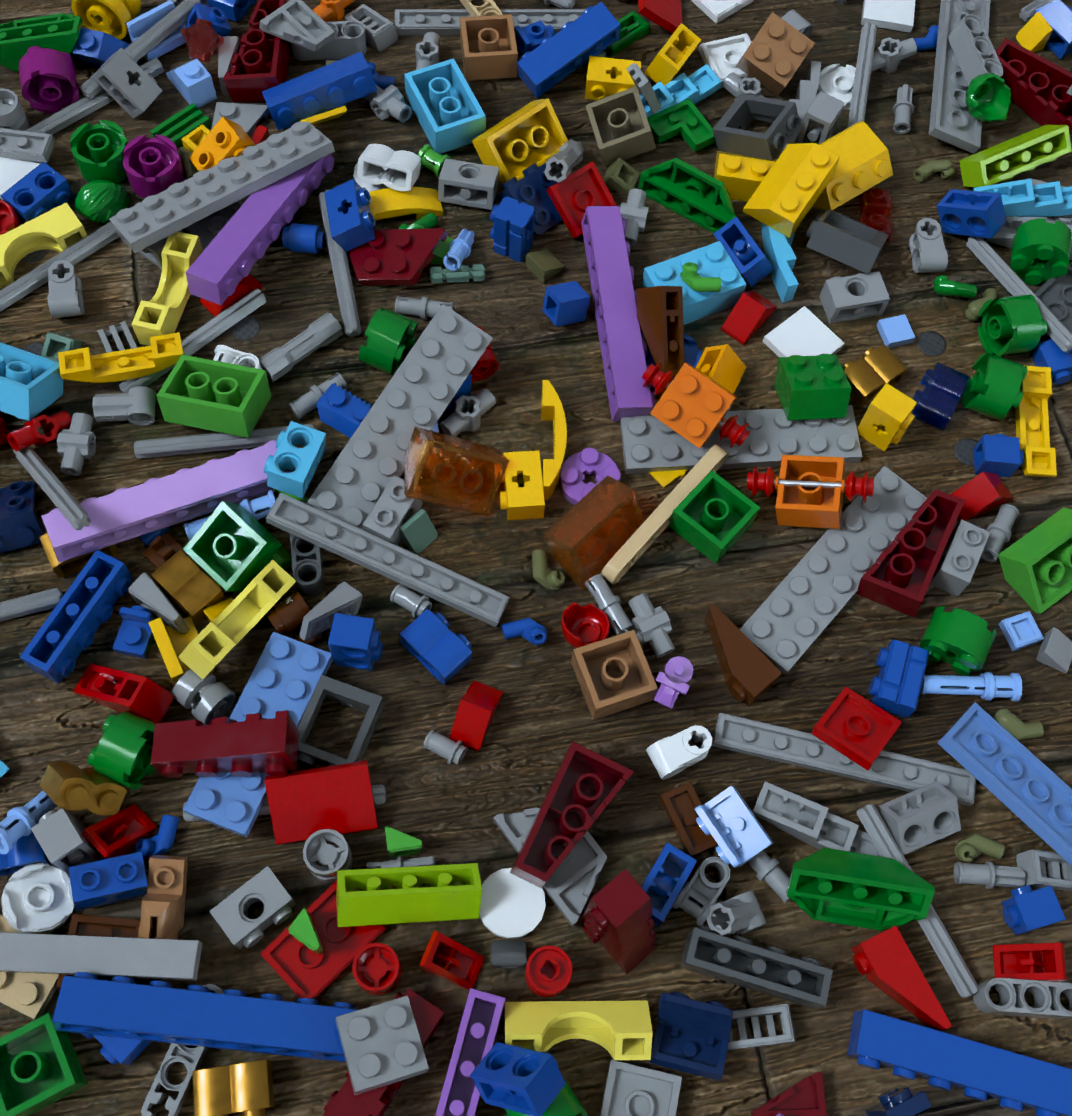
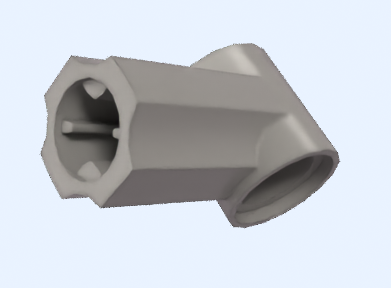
M138 386L131 388L129 393L96 394L92 401L94 418L97 422L128 420L130 423L138 426L151 425L155 421L156 392L151 388Z
M753 890L710 906V913L706 918L710 930L718 932L721 936L736 932L738 935H742L767 924Z

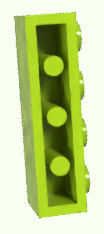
M1044 125L959 160L963 186L981 187L993 185L1000 181H1007L1014 178V175L1034 170L1038 165L1057 160V157L1072 152L1068 125Z
M478 863L337 870L336 905L338 927L479 919L482 885Z

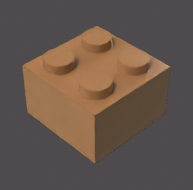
M772 12L736 67L750 77L758 79L761 85L778 96L787 86L815 42Z
M512 14L460 17V44L466 81L517 77L518 52Z
M635 630L573 649L571 664L593 720L654 700L658 687Z

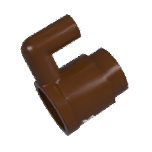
M296 591L292 596L275 605L273 610L267 613L266 616L275 631L282 635L302 625L303 617L310 612V609L298 591ZM321 632L306 641L301 638L297 641L312 646L323 638L324 633Z

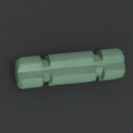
M472 264L473 267L461 265L459 269L457 268V270L453 271L448 268L442 269V266H432L430 268L431 283H443V280H447V283L469 282V279L483 281L485 280V267L483 264Z

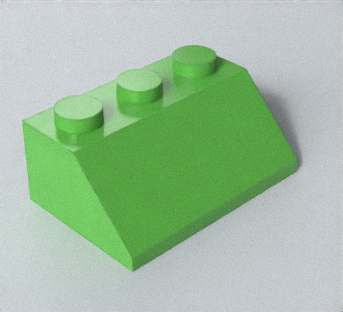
M1063 507L998 554L1005 580L1037 614L1043 613L1072 591V509Z

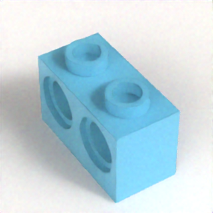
M291 421L287 430L280 432L276 442V448L278 449L274 456L269 455L267 458L264 473H267L268 487L303 499L326 450V433ZM296 445H303V446H305V447H303V448H297V447H295V446H296ZM290 469L294 472L285 473L283 470Z

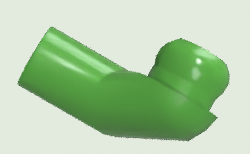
M687 262L682 266L681 279L693 291L720 292V277H702L697 273V265L692 262Z

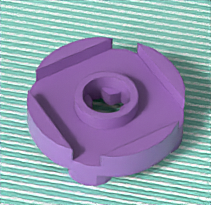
M585 448L582 452L570 456L563 464L560 474L562 494L571 504L579 508L586 509V506L604 507L618 493L621 476L620 470L616 463L607 455L597 452L594 448ZM585 475L595 476L597 483L589 482L585 484Z

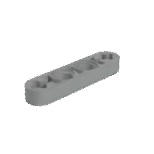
M203 985L210 989V993L214 991L218 994H224V990L216 985ZM171 1043L143 1103L142 1116H156V1113L152 1111V1106L154 1104H161L166 1093L159 1092L161 1085L167 1090L179 1091L177 1098L169 1096L165 1103V1109L169 1110L168 1116H178L193 1083L192 1071L199 1070L209 1047L198 1046L196 1048H189L186 1045ZM181 1062L187 1068V1076L182 1083L173 1085L168 1080V1070L174 1063Z

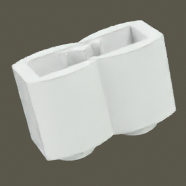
M369 144L358 158L357 177L370 184L378 185L384 183L393 190L410 191L420 175L421 157L410 151H394L383 144Z

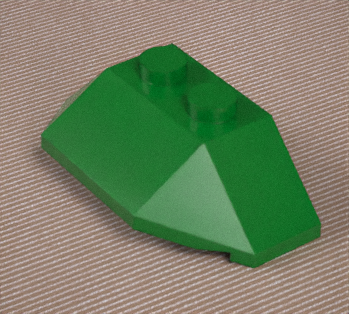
M59 13L13 20L0 24V65L12 71H19L18 65L21 58L27 53L28 48L32 46L54 49L70 54L79 38L83 22L81 16Z
M673 158L642 171L640 174L638 189L645 191L647 198L712 233H715L736 217L725 184L678 158Z
M823 848L794 863L786 890L787 896L792 901L794 900L812 920L880 931L895 925H903L913 919L916 921L926 919L935 892L933 885L892 858Z

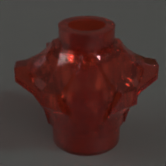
M196 19V23L192 26L181 28V34L186 40L189 51L188 58L210 62L215 49L224 42V38L219 36L214 28H212V22Z

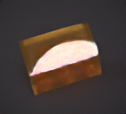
M415 427L405 453L404 495L409 498L488 516L509 459L494 447Z
M607 475L543 534L551 555L581 589H586L585 583L590 581L591 577L601 574L608 561L644 523L635 491Z

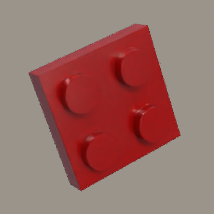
M593 161L573 172L563 181L557 182L546 189L573 239L583 234L581 222L587 206H617Z
M845 686L816 723L811 734L868 771L899 729L902 721Z

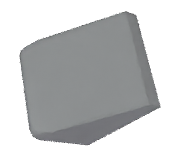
M1052 627L1045 633L1036 660L1066 674L1072 661V641L1059 629Z

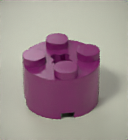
M39 46L28 48L27 53L21 58L18 65L21 92L24 100L26 99L33 109L44 113H56L61 108L78 101V82L71 55L66 52L41 48Z
M155 134L156 138H146V135L138 136L131 140L123 150L122 162L133 191L142 198L157 195L167 190L172 184L181 183L186 180L184 168L175 143L163 135Z

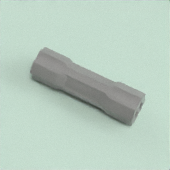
M568 140L559 148L558 153L546 161L544 174L548 180H554L558 183L563 181L570 175L571 169L583 160L585 148L581 141Z
M326 313L312 322L305 331L281 347H276L259 358L262 370H266L267 378L271 382L276 381L289 372L295 364L318 348L327 346L343 335L342 327L338 320L331 313Z

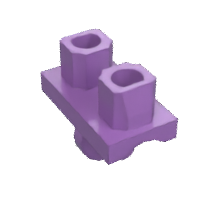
M677 656L667 662L665 673L660 671L656 678V682L661 685L654 701L672 709L679 693L684 696L686 695L690 687L686 683L693 675V666L688 659Z

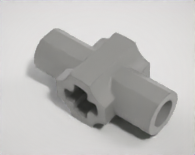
M427 32L424 35L423 41L416 44V70L440 63V36L438 34Z
M891 37L881 40V45L873 54L871 72L877 69L888 74L897 71L901 60L917 54L915 40L909 38L900 42L899 39L895 40Z
M732 72L724 80L723 87L735 96L734 101L740 94L764 97L760 94L761 82L755 77H744L742 79Z
M392 84L385 90L376 85L377 91L365 97L376 116L383 121L391 115L400 122L405 123L411 117L412 109L405 104L404 96L400 93L399 89Z
M635 188L629 191L627 203L622 202L620 207L621 218L626 220L625 241L629 242L630 247L637 244L639 232L644 233L649 207H644L646 192Z
M484 388L475 396L462 395L455 401V412L440 423L442 432L449 439H453L460 432H474L480 427L481 415L496 404L493 394Z
M74 413L70 429H63L58 434L57 452L63 457L60 471L67 475H80L84 459H91L92 456H95L97 446L96 435L91 431L92 416L85 413Z
M642 593L629 600L628 604L635 615L631 623L634 625L633 630H635L638 640L643 645L649 643L657 658H661L674 651L676 648L668 635L673 629L666 611L661 606L654 608L647 593Z

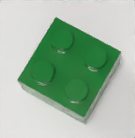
M820 354L816 356L792 355L790 357H779L774 387L787 420L846 417L851 386L837 355Z
M711 470L673 510L668 527L717 564L754 523L760 507Z
M222 501L183 550L226 591L242 592L283 544L240 504Z
M47 1013L0 1038V1116H30L88 1085L69 1033L55 1030L52 1023L54 1014Z

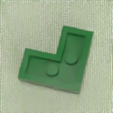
M690 99L647 117L653 138L657 144L679 134L694 152L716 143L713 128Z

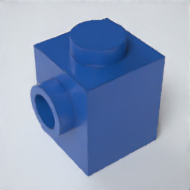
M196 3L185 22L192 42L217 49L219 37L230 36L231 26L225 11L217 7Z
M576 281L546 286L542 311L556 327L585 321L590 305V296Z
M1004 434L983 435L973 448L975 475L989 472L998 474L999 477L1010 478L1017 468L1022 466L1024 452L1020 449L1019 438L1008 437Z
M1031 885L1011 890L1012 898L1001 902L1004 920L1012 928L1015 935L1066 920L1052 886L1034 891Z

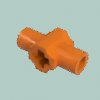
M320 0L321 3L312 10L324 22L343 21L344 8L355 0Z

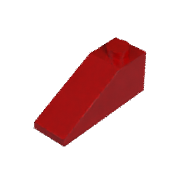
M94 664L88 665L73 690L75 694L120 713L130 711L154 723H160L167 714L169 706L175 697L148 677Z
M896 925L851 948L854 953L852 959L857 970L862 975H866L872 984L929 1028L941 1031L952 1027Z

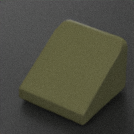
M619 158L608 167L603 180L608 189L628 195L629 191L635 188L640 173L623 159Z
M547 249L526 254L525 266L543 284L565 269V266Z

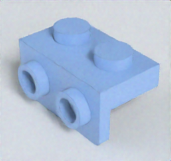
M171 0L127 22L126 25L132 43L175 8ZM183 23L144 57L148 61L158 58L190 41L191 38L186 24Z
M733 785L706 804L695 808L699 815L696 818L699 827L707 836L710 834L713 836L718 844L715 849L726 865L731 863L734 868L740 867L773 844L771 838Z

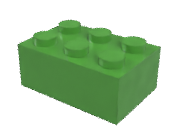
M182 354L156 396L165 422L249 438L271 398V391L266 370Z

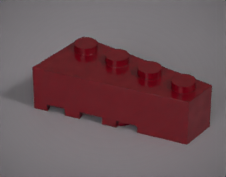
M287 0L257 1L248 22L250 25L246 34L243 33L240 40L241 48L238 54H234L231 60L232 68L230 73L226 72L223 79L233 103L265 101L262 91L287 82L290 42L259 29L260 20L287 3Z
M1005 38L996 50V54L1003 67L1001 78H1004L1005 84L1011 88V100L1039 125H1068L1070 133L1072 130V96L1067 91L1072 85V73Z
M935 489L912 516V519L904 529H901L889 547L880 554L874 565L861 577L856 594L915 618L965 500Z
M288 710L276 711L275 718L273 719L262 718L260 713L246 714V720L243 722H237L228 717H216L210 721V725H204L199 720L156 723L151 765L163 777L179 778L183 776V773H196L200 777H215L217 772H231V775L239 777L251 776L252 772H266L270 776H283L287 774V771H297L299 731Z
M572 741L510 873L541 888L635 771Z
M624 869L591 898L581 919L584 923L582 930L591 942L596 944L599 941L626 975L657 948V943L654 940L656 933L651 929L654 927V921L651 919L653 915L651 899L628 871Z
M408 988L404 995L398 992L394 999L408 995L424 1050L443 1020L445 1013ZM347 1071L345 1075L347 1080L339 1091L336 1090L324 1107L325 1113L323 1116H383L405 1080L354 1095L349 1072Z

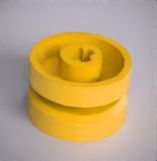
M72 0L71 3L74 16H81L83 27L104 32L120 40L128 33L127 22L138 16L142 6L141 0Z

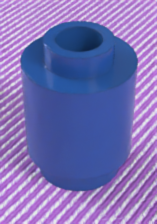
M292 223L290 226L285 225L282 233L283 248H288L291 252L318 254L319 250L325 247V232H321L319 225Z

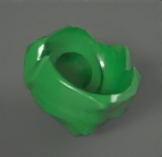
M984 73L972 79L966 91L965 102L969 109L968 113L973 118L982 122L1004 121L1009 113L1011 103V88L1005 84L1004 78L1002 79L994 73Z
M95 180L80 189L75 200V208L81 216L91 221L94 220L98 223L107 224L109 218L115 216L120 210L128 208L130 196L121 185L108 180Z

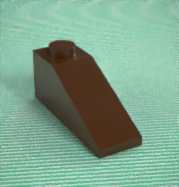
M655 286L636 289L637 319L655 364L657 365L661 362V370L665 373L673 370V376H675L685 363L682 286Z
M713 604L707 612L705 622L725 682L729 686L732 696L749 707L776 683L782 672Z

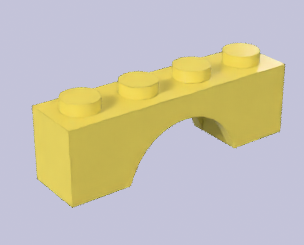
M67 202L0 235V289L14 282L16 265L29 253L38 250H54L61 253L87 236L82 223Z
M176 232L168 236L161 253L162 272L157 291L150 301L141 300L131 324L140 344L151 346L150 337L175 333L190 296L186 271L203 252L199 236L183 232Z
M272 560L230 605L188 644L178 658L203 680L287 593L296 580Z
M648 1000L505 1002V1044L518 1045L522 1048L538 1052H547L553 1045L561 1041L585 1039L601 1045L610 1053L614 1060H651L653 1031Z

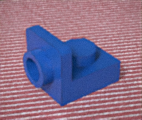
M134 605L132 608L121 607L119 614L123 620L112 649L115 653L147 659L154 639L148 622L155 620L149 609L142 606Z

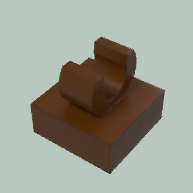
M167 532L161 537H156L149 543L150 546L142 552L144 557L156 569L162 566L179 550L188 556L183 548Z

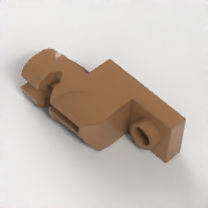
M152 855L149 858L147 894L142 897L138 938L178 940V932L184 927L188 857Z

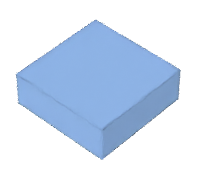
M905 314L881 319L876 325L884 345L888 348L913 343L916 338Z
M1030 611L1004 619L998 624L1012 652L1037 644L1044 639Z

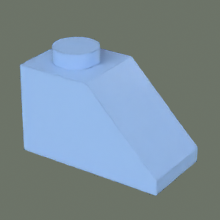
M198 59L189 61L166 73L168 79L189 105L194 103L198 109L217 99L212 77Z

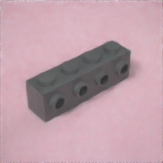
M699 925L698 928L694 927L688 932L680 963V968L815 1010L826 1006L833 973L832 969L822 967V963L818 960L801 957L799 960L789 957L785 950L767 946L766 949L753 946V941L739 936H732V939L727 938L702 925Z

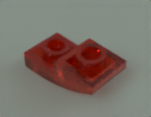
M880 188L868 189L860 194V223L888 234L886 242H889L892 234L889 221L891 210L889 190Z

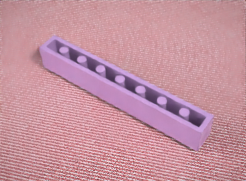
M277 440L269 441L264 446L251 450H240L226 458L209 460L205 464L191 469L183 468L172 475L162 478H151L143 484L134 487L120 488L111 494L99 498L85 499L80 505L88 513L91 523L89 527L84 526L82 530L74 529L58 508L42 515L41 517L58 563L214 512L222 501L238 504L246 498L250 500L266 495L270 490L275 492L273 488L267 486V473H264V466L269 455H275L278 449L276 448ZM290 469L283 470L285 473L294 472Z

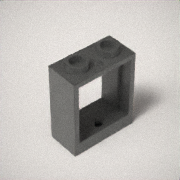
M740 94L712 130L719 151L773 161L793 133L797 131L800 125V117L795 102ZM753 119L773 122L765 134L745 130Z
M827 209L823 215L818 214L815 221H812L806 233V237L810 238L806 247L869 274L889 235L831 209Z
M321 675L297 728L299 731L297 762L308 767H313L314 764L328 767L362 761L385 707L383 697ZM325 698L366 713L347 759L305 744Z

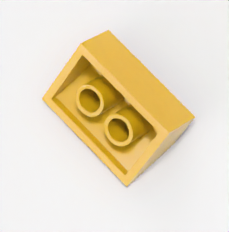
M549 98L528 103L471 141L483 165L499 167V180L504 184L513 177H516L517 180L523 178L524 174L522 171L535 162L538 167L546 163L551 156L559 152V148L568 139Z
M864 121L852 125L819 144L840 157L834 176L812 208L834 210L893 175L887 147Z
M817 143L788 144L744 206L743 212L786 237L791 238L834 176L840 156Z
M717 151L714 178L725 184L730 199L748 202L777 159L771 161Z

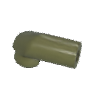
M180 147L177 150L183 163L187 180L193 177L198 170L189 159L192 152L185 147Z
M949 159L930 160L914 170L913 176L916 181L921 182L933 173L940 172V176L945 179L955 173V168L952 166L954 163Z
M994 288L986 289L983 298L972 301L968 305L969 308L965 310L967 319L970 321L978 320L979 311L983 304L990 299L998 298V291Z
M541 549L532 551L533 578L548 590L560 589L565 582L564 574L561 571L557 573L556 570L553 571L548 568L547 551Z
M1000 709L995 713L994 719L1018 741L1038 738L1044 735V728L1040 721L1023 723L1008 709Z
M972 833L959 840L954 851L957 858L963 862H971L982 853L999 860L1003 856L1005 844L981 834Z

